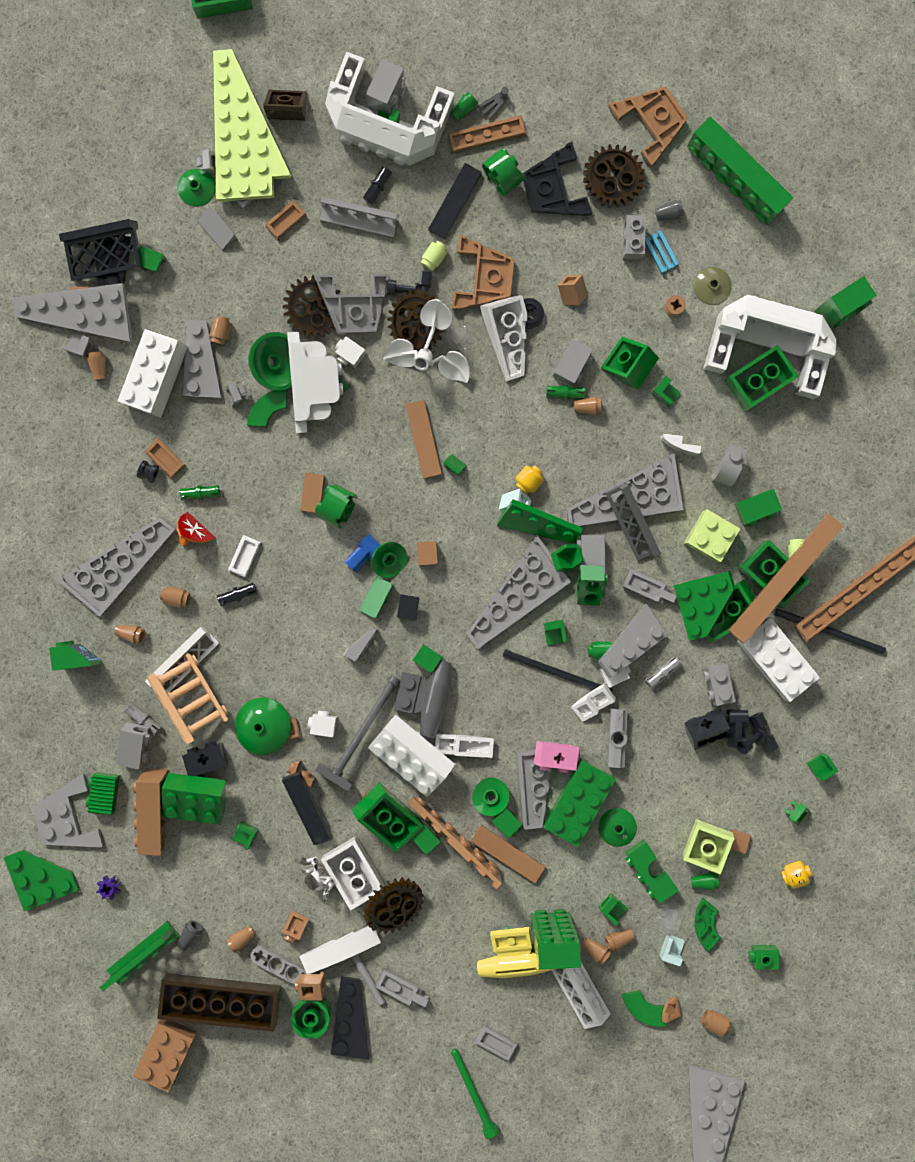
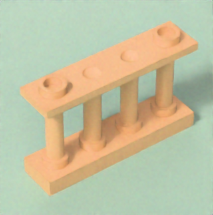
M189 653L184 655L186 662L162 676H156L153 673L146 677L184 743L187 745L194 741L192 736L195 735L196 731L220 718L222 722L228 721L226 708L224 705H219L197 667L199 665L198 660ZM189 668L192 669L196 676L195 679L171 693H166L163 688L165 682ZM198 685L202 686L206 695L184 708L176 710L173 705L174 699ZM209 701L212 703L216 710L215 712L191 726L184 724L182 719L185 718V715Z

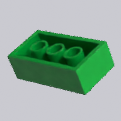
M580 758L577 762L576 771H572L543 823L544 828L579 847L616 781L614 776Z

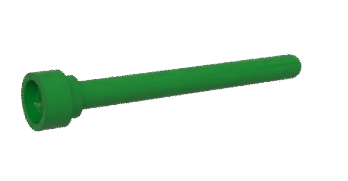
M454 1048L451 1054L483 1122L482 1132L486 1139L493 1138L499 1133V1129L496 1123L490 1121L458 1049Z

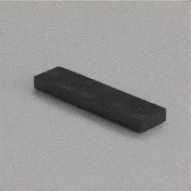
M467 163L463 165L430 224L428 231L445 240L482 174L480 170Z
M301 772L283 777L282 782L313 845L330 841L332 835Z

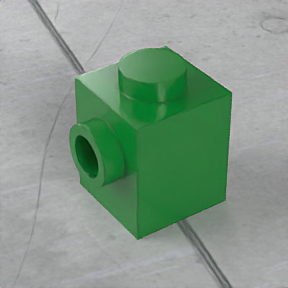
M752 945V951L748 952V959L755 969H779V949L775 945Z

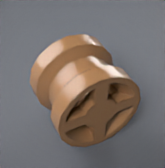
M679 295L671 296L665 304L666 314L670 317H678L685 309V300Z

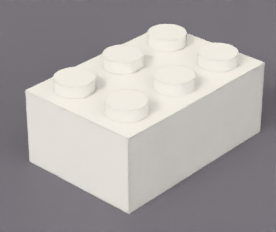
M357 836L324 854L321 859L350 910L369 900L368 896H374L373 890L379 891V885L385 886Z

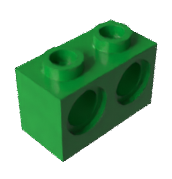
M580 565L576 591L577 605L600 606L601 598H605V587L603 586H607L608 575L604 574V566Z

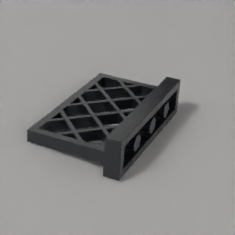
M126 219L60 233L59 238L60 242H64L71 281L143 268L136 230L139 229L138 222ZM126 234H131L132 241L129 246L121 242ZM108 238L116 241L111 250L104 246ZM93 241L98 244L94 254L87 249ZM77 245L81 248L77 257L72 255L71 246ZM119 245L127 249L122 258L115 254ZM102 248L109 253L105 261L97 257ZM85 252L92 256L87 265L80 261ZM130 252L135 255L136 264L130 265L125 261ZM112 256L119 260L116 268L108 265ZM95 260L102 264L98 272L91 269ZM79 263L85 269L81 275L76 276L75 268Z

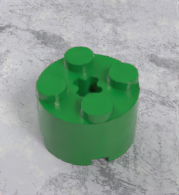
M504 147L482 163V169L487 178L492 180L497 186L496 190L502 196L509 193L526 179L523 172L516 167L519 165L513 155L509 156Z
M329 484L324 491L325 497L322 502L317 504L315 512L318 513L319 519L340 529L343 527L340 525L341 522H347L355 507L353 498L357 499V494L337 484L333 486Z
M325 997L322 1000L298 999L291 1015V1024L294 1032L302 1038L315 1039L322 1036L327 1031L332 1017L330 1002Z

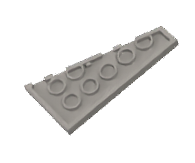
M160 517L56 580L95 614L102 617L174 534L176 529Z
M688 1064L693 1162H723L745 1081Z

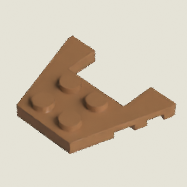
M667 87L645 92L633 98L628 97L623 101H614L608 106L617 121L635 110L656 141L641 151V155L650 167L654 165L688 119Z
M459 235L458 254L477 256L474 292L453 291L452 310L455 311L510 298L514 258L485 247L477 241L474 242L466 238V236Z

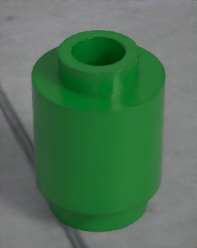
M610 641L591 642V645L588 646V657H592V661H599L613 643Z

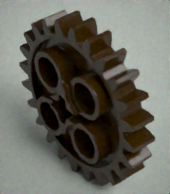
M609 144L607 150L601 146L600 153L595 150L594 157L589 156L588 161L590 163H585L584 166L587 170L583 171V175L586 176L583 179V183H588L585 190H591L589 197L596 196L595 203L598 200H602L601 206L608 202L609 208H611L613 203L619 208L620 202L626 206L627 199L632 202L634 200L633 195H639L638 189L643 187V184L640 182L645 180V177L641 175L644 174L645 169H639L643 162H637L639 155L633 157V150L626 152V146L620 150L619 144L616 145L615 149H612L611 144ZM621 161L623 166H616L614 162ZM603 168L606 171V173L599 174L597 172V169ZM611 172L613 173V175H617L616 179L614 176H610ZM628 178L631 183L625 184L622 179ZM609 185L613 188V191H606L604 187Z
M312 275L309 281L306 276H304V282L297 279V286L291 284L290 286L293 291L286 290V294L289 297H284L283 301L288 304L283 305L282 309L288 310L284 313V317H290L287 324H294L292 330L299 328V335L304 331L306 332V338L311 333L314 339L318 333L323 338L325 331L330 335V328L336 330L328 309L321 304L324 299L314 275ZM311 289L314 291L315 296L307 298L304 292ZM335 291L336 295H339L341 291ZM298 298L304 299L310 305L316 303L317 308L321 311L327 312L329 316H325L322 312H320L317 309L311 311V306L299 301ZM298 306H303L306 309V313L298 315L295 309ZM320 316L323 319V323L316 325L313 323L312 318Z
M409 290V294L403 292L402 297H396L398 303L391 304L395 309L388 311L392 314V317L387 318L388 321L392 322L388 328L393 329L390 336H396L394 340H408L413 344L414 350L419 351L424 349L432 326H429V333L427 334L425 331L426 325L422 322L405 326L402 324L421 319L422 307L428 301L435 299V295H429L428 291H423L422 293V290H416V292ZM406 310L409 312L408 318L405 316ZM435 327L428 347L429 350H432L431 345L438 346L436 340L443 339L440 333H446L445 330ZM409 329L412 330V336H411V337H409V335H408Z
M403 877L399 882L394 878L391 884L387 881L386 886L379 885L380 890H373L375 895L368 896L370 901L365 902L367 908L363 909L365 913L363 917L372 931L376 930L378 934L382 931L384 934H387L389 930L391 933H394L396 928L401 931V926L407 927L408 921H414L413 916H419L417 911L422 910L421 904L424 903L422 890L415 881H411L410 878L405 881Z

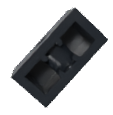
M721 709L710 711L704 716L694 717L685 722V731L694 750L731 737L730 727Z
M214 741L205 744L206 748L198 749V746L187 749V753L182 755L187 775L197 776L228 766L223 743L217 744ZM203 756L207 757V756H208V757H209V760H207V761L203 760V761H202V760H201V757H203Z

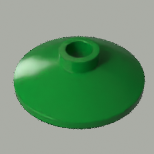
M190 169L178 181V194L188 205H205L214 196V179L205 170ZM193 183H198L196 188H192Z
M397 542L381 544L374 551L371 558L373 571L382 578H391L398 575L407 563V552Z
M497 778L481 780L475 786L472 794L475 809L485 816L499 815L507 808L510 800L508 787ZM491 795L496 796L494 801H490Z
M614 808L602 815L599 821V833L607 844L618 847L624 846L635 837L637 824L630 812L622 808ZM617 825L622 826L619 832L615 831Z

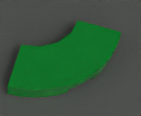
M287 389L271 391L262 396L252 407L248 416L247 426L267 427L273 413L278 410L287 409Z
M702 898L696 908L694 927L698 940L710 952L721 939L714 925L715 917L719 910L705 898Z
M640 990L621 994L628 1011L637 1020L650 1026H667V1023L662 1022L663 1005H654L647 1002Z

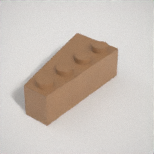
M145 768L138 780L134 782L133 792L136 793L134 811L137 812L134 829L137 830L135 847L138 849V855L161 856L165 849L166 822H162V819H165L162 812V787L164 779L168 775V769Z

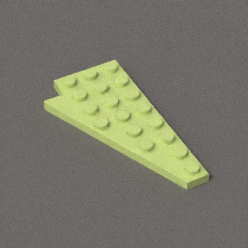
M233 50L213 51L216 200L218 202L274 198V179L291 178L289 169Z

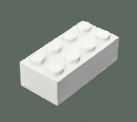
M145 329L118 402L161 418L188 347L178 340Z
M767 617L745 644H742L739 640L736 641L784 701L791 702L820 678L771 617Z
M397 715L389 721L368 747L426 797L441 784L455 765Z

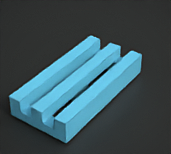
M661 230L645 238V245L661 274L679 264ZM657 237H659L660 241L662 242L672 264H670L668 258L666 257ZM653 240L666 267H663L650 241Z

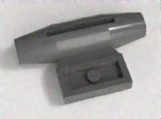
M440 660L428 681L422 676L402 672L394 710L412 714L421 712V736L435 739L444 717L450 691L452 663Z

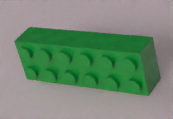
M711 116L693 133L687 145L691 155L694 157L698 156L702 160L703 166L707 170H712L716 174L717 180L729 187V191L733 196H738L743 200V205L748 210L752 209L757 214L756 217L761 223L769 225L794 198Z
M555 909L551 913H546V910H536L535 913H531L532 940L539 970L581 968L580 941L570 913L566 912L565 909Z

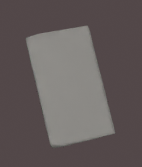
M211 206L198 220L222 251L237 239L235 234Z

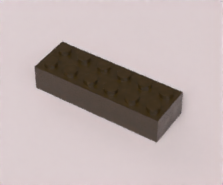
M167 973L161 980L157 1019L274 1032L278 1020L281 985Z

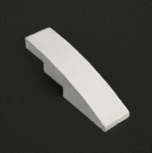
M437 733L435 739L422 736L442 754L493 757L494 738Z
M367 926L355 933L351 932L337 940H331L299 957L306 974H310L359 954L381 942L376 930L372 931L371 927Z

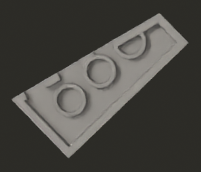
M187 320L186 346L188 348L185 353L183 396L222 399L207 321Z
M644 604L639 609L640 611L632 618L626 629L620 633L618 639L598 661L608 678L613 677L668 636L647 604Z
M535 750L516 752L522 829L543 828L546 797L549 791V779L552 768L551 771L539 769L540 766L534 764Z

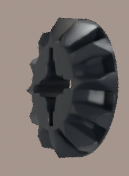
M526 298L524 299L526 309L528 311L535 310L532 313L533 319L527 317L525 328L533 329L542 322L544 309L537 300Z

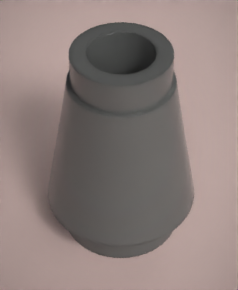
M675 199L656 208L657 220L680 219V216L684 215L681 200L676 201Z
M193 920L185 924L177 943L181 950H187L202 935L203 927L201 924Z

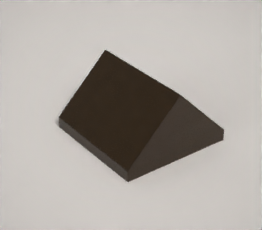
M269 89L263 104L267 119L305 121L307 91Z

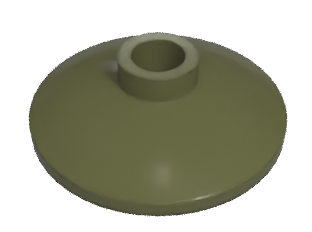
M708 267L701 270L695 277L693 284L695 295L705 304L716 305L722 303L731 292V280L728 274L717 267ZM711 282H716L717 287H712Z

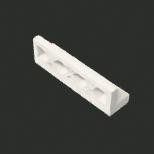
M200 627L154 673L156 676H162L172 670L176 664L184 663L179 661L189 651H198L197 660L200 663L219 642L205 627ZM207 636L213 644L208 649H201V640ZM189 668L182 675L175 676L174 678L178 679L174 682L173 678L170 679V686L165 690L166 693L177 686L192 669Z
M581 963V968H566L563 971L560 969L552 970L584 1029L601 1026L611 1014L583 964ZM565 980L570 981L573 988L568 986ZM575 996L578 997L583 1004L578 1003L575 999ZM584 1014L589 1015L592 1021L588 1022Z

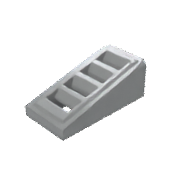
M375 627L371 628L343 654L355 662L359 661L378 632V629Z

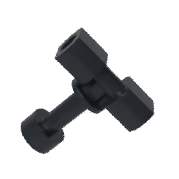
M420 271L419 283H415V287L398 285L397 280L389 279L387 295L395 296L396 292L409 294V290H414L415 292L416 290H422V293L423 291H428V288H431L432 272Z
M763 712L749 717L754 728L752 736L749 738L742 737L735 743L736 749L741 754L750 752L753 749V744L756 742L761 743L765 753L774 751L779 747L774 735H769L765 727L768 723Z

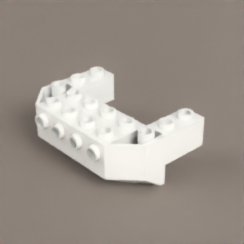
M346 52L335 82H330L325 102L329 118L340 141L347 145H351V143L357 145L359 149L366 152L369 150L375 152L381 158H391L399 165L406 164L410 166L433 156L454 105V93L436 86L425 117L418 114L415 125L401 120L399 123L378 116L377 111L356 104L355 96L365 73L366 64L364 58Z
M746 295L722 309L717 316L704 370L719 374L725 372L735 339L767 348H773L778 344L782 352L805 358L795 395L809 399H815L820 396L829 360L835 356L836 338L823 315L751 295Z

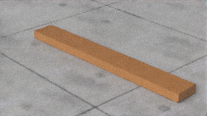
M826 514L728 632L742 644H745L843 528V525L830 514Z
M915 536L796 624L794 627L805 642H808L915 561Z

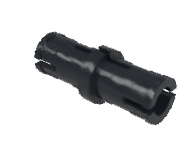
M254 582L239 588L234 587L231 591L218 594L217 599L220 606L235 601L240 602L245 597L257 594Z

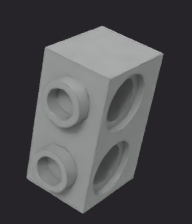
M626 216L623 234V260H642L644 257L646 216Z

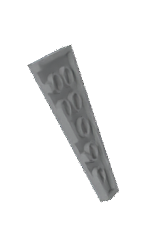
M123 283L13 298L15 317L133 342L126 288Z
M675 454L567 508L568 522L578 526L617 521L605 492L625 482L629 485L643 516L683 510ZM621 491L611 495L613 502L621 504L623 499ZM623 508L620 514L621 518L630 519L631 511Z
M538 535L466 633L477 649L571 583L564 572H556L551 553Z

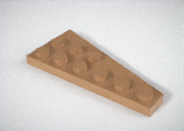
M413 795L408 804L427 822L430 820L432 822L431 825L439 834H445L447 842L470 864L475 863V868L483 877L487 878L489 876L493 882L491 885L497 890L502 884L500 871L498 870L499 867L491 860L487 862L484 853L477 847L473 849L470 841L464 835L458 836L454 832L456 830L455 827L449 822L445 824L440 819L442 816L436 810L430 811L426 807L427 802L420 796L416 798Z

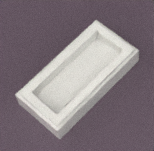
M243 535L228 570L247 577L261 542Z

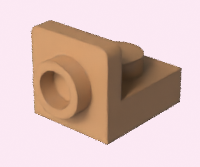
M297 759L295 763L291 762L288 770L289 774L299 772L300 759ZM301 769V774L307 786L311 787L315 777L311 776V772Z
M291 911L281 933V936L284 937L283 940L290 944H294V942L299 943L309 918Z

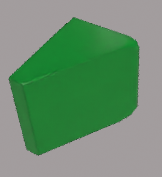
M453 454L444 461V466L457 476L466 467V464Z

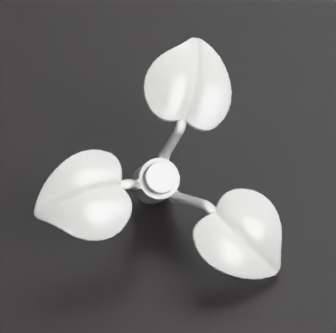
M438 299L430 300L423 306L420 313L422 323L426 326H432L424 349L418 352L414 350L413 344L408 340L396 339L389 345L383 360L402 367L415 366L421 371L426 370L429 365L433 366L434 363L439 361L438 369L444 377L467 383L470 376V367L467 359L461 353L450 351L446 357L441 355L433 359L432 352L428 349L435 327L444 330L452 323V313L449 308Z

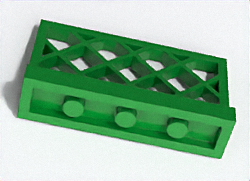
M167 920L107 969L110 976L100 986V989L104 992L115 982L119 985L174 941L179 934Z

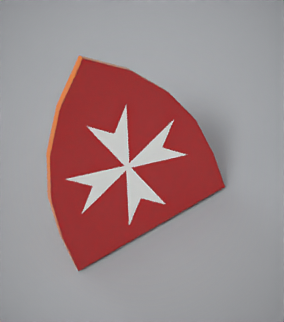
M189 512L179 517L177 531L181 545L186 547L190 541L206 543L216 538Z

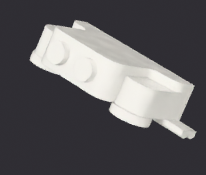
M288 332L296 433L307 432V421H323L329 418L331 415L330 404L337 402L340 395H343V385L338 380V376L342 375L341 364H337L334 357L326 356V347L321 342H300L299 332Z

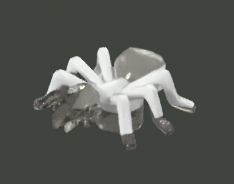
M302 857L300 864L304 866L313 864L312 868L301 871L302 873L312 872L304 878L306 885L311 891L326 889L323 893V901L326 902L329 897V891L334 886V883L331 881L332 876H325L327 874L326 868L318 862L317 857L309 859Z

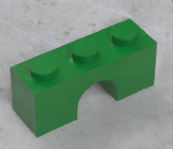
M644 839L625 851L628 856L625 860L631 869L633 867L637 869L639 873L636 876L641 884H647L649 887L647 893L652 900L657 899L660 904L679 891L666 871L657 876L649 874V865L657 857Z

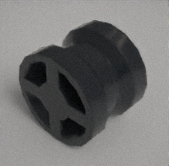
M143 460L138 468L137 478H144L148 482L153 483L159 472V466L156 464L150 465L148 461Z

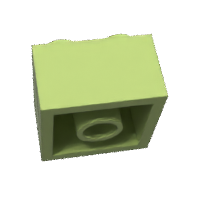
M706 509L702 511L684 544L712 561L719 563L723 560L740 528Z
M696 819L683 852V860L721 874L734 841L733 833Z

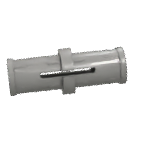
M673 656L666 664L660 665L658 670L645 680L654 689L662 681L669 679L670 675L683 664L676 656Z
M132 702L124 710L125 713L137 722L136 724L149 727V732L153 736L162 727L152 720L147 712L144 713Z

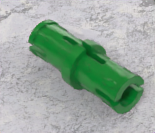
M547 385L546 391H554L547 392L546 398L555 397L563 398V400H567V398H585V394H578L584 393L585 387H568V385H564V387Z
M197 485L194 488H180V497L182 501L189 499L203 500L204 498L220 497L221 492L219 485L205 487Z

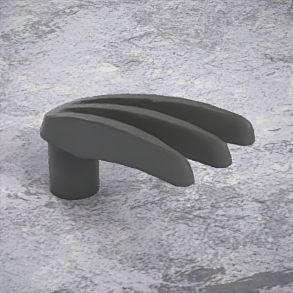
M503 87L501 92L479 104L478 108H481L494 101L482 111V114H485L498 104L488 115V119H490L507 100L509 89Z

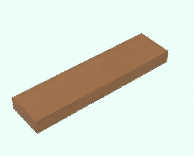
M522 115L448 133L452 153H457L525 136L526 130Z
M424 400L406 404L423 479L442 475Z
M480 825L471 839L472 843L533 883H536L545 869L543 864L483 825Z

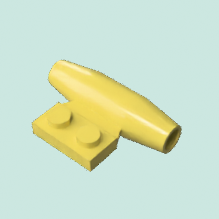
M529 927L491 931L493 951L497 955L477 962L479 977L503 979L532 976L554 970H539L536 954L534 951H531L532 939Z

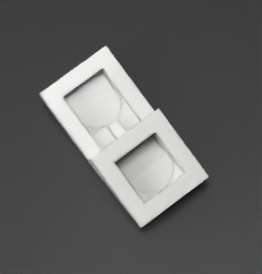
M663 434L661 436V441L677 451L696 456L701 452V446L682 444L683 436Z
M604 683L578 700L571 708L583 722L597 715L600 709L615 702L616 698Z

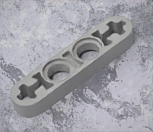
M256 946L251 952L250 957L254 964L294 985L302 973L306 974L304 967L265 946ZM259 951H262V956H264L265 958H268L269 955H271L272 957L269 959L268 964H265L267 959L261 957L260 960L257 959V954H255V952L259 953ZM279 959L282 962V967L279 969L274 968L271 963L272 960ZM296 968L299 971V976L296 978L291 977L288 973L289 969Z

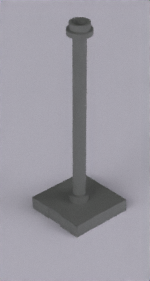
M392 675L386 679L389 683L336 768L330 769L320 763L315 769L316 772L346 791H349L353 783L342 776V771L394 687H399L400 680Z

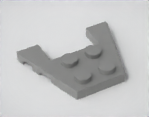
M389 273L370 275L372 294L336 295L334 274L315 275L316 282L338 334L377 332Z
M85 774L79 775L32 807L42 845L104 846L100 829L80 834L70 799L72 795L89 790Z

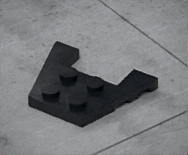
M569 142L565 147L555 151L544 161H540L523 172L526 177L523 184L531 213L590 216L592 214L588 197L572 201L567 200L558 165L576 161L577 157L573 142Z

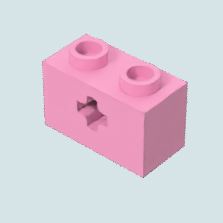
M537 741L534 764L540 766L539 769L551 771V768H558V772L569 773V770L576 771L579 747Z

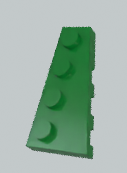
M512 499L496 525L572 544L582 533V527L515 499Z

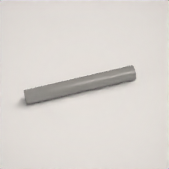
M358 954L352 956L353 962L378 1005H382L385 1003V999L379 989L376 988V984Z

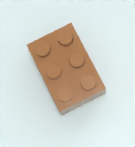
M159 1020L133 1077L169 1093L197 1031L175 1021Z

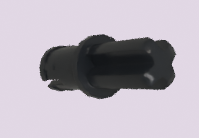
M382 166L375 179L370 181L371 185L363 196L367 203L372 204L380 191L384 190L383 186L392 175L388 168Z

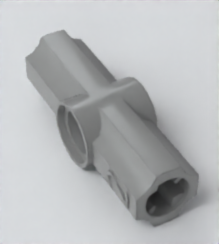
M610 709L608 767L625 768L627 709ZM616 733H621L622 740L619 743L613 742V736Z

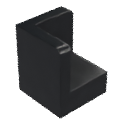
M400 594L397 617L417 620L419 597Z

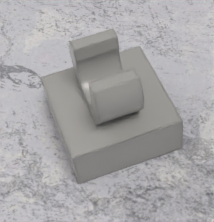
M209 149L202 150V158L196 159V167H202V170L216 175L215 153Z
M235 382L228 383L224 389L232 407L238 405L242 400L241 397L245 396L248 392L245 385L237 387Z

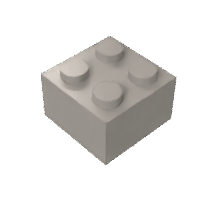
M384 59L381 60L366 93L369 109L391 114L393 108H398L399 103L397 100L399 96L404 95L407 87L405 85L406 77H404L403 68Z

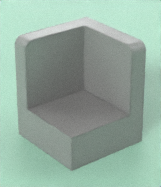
M72 334L68 346L62 345V349L80 357L88 358V353L91 352L94 341L83 335Z

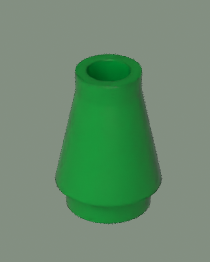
M467 92L461 96L450 114L459 121L476 109L478 101L471 93Z
M712 871L691 877L692 889L712 891L720 889L718 873H713Z

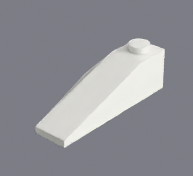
M519 295L481 305L484 323L505 380L509 381L524 376L527 311L523 296Z

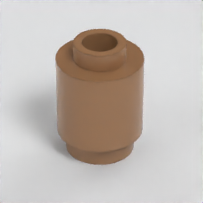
M218 316V319H213L209 335L211 337L210 342L225 346L229 340L232 327L229 318Z
M167 586L165 589H162L160 600H163L164 605L178 608L187 607L190 601V592H186L185 589Z
M706 1009L701 1017L700 1023L704 1025V1028L720 1037L724 1034L727 1035L731 1029L730 1019L714 1010Z

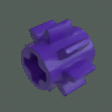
M105 875L103 881L97 882V885L100 887L96 893L102 895V900L106 897L112 900L115 898L114 894L121 892L118 889L121 882L115 880V875L111 879ZM106 885H107V887L111 886L112 889H111V890H110V889H106L105 886H106Z

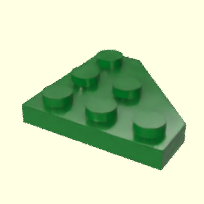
M731 571L674 585L689 641L710 635L713 630L712 628L735 591Z
M24 849L4 857L23 911L79 890L73 871L55 865V863L35 856Z

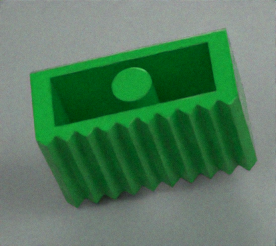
M96 772L89 778L88 787L91 788L90 796L86 799L88 813L110 816L115 813L120 775Z

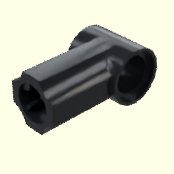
M727 710L728 720L726 721L730 727L731 737L728 738V747L736 748V741L746 737V727L749 724L748 710Z

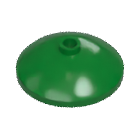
M270 332L260 336L252 344L249 351L248 364L252 376L261 386L270 390L279 391L292 387L288 335L280 332ZM270 359L274 361L273 366L269 363Z
M266 697L252 699L244 704L237 713L235 719L236 737L239 743L253 754L269 755L275 753L287 743L290 737L291 719L289 713L281 703L274 699ZM257 724L262 726L261 731L257 730Z

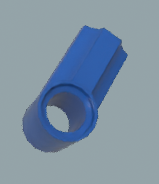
M368 534L358 544V548L347 558L345 563L357 573L372 558L374 551L381 544Z

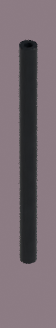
M778 608L775 612V616L797 624L804 619ZM828 626L821 631L822 633L880 654H884L886 651V647Z
M505 649L503 657L594 690L601 686V684L509 650Z

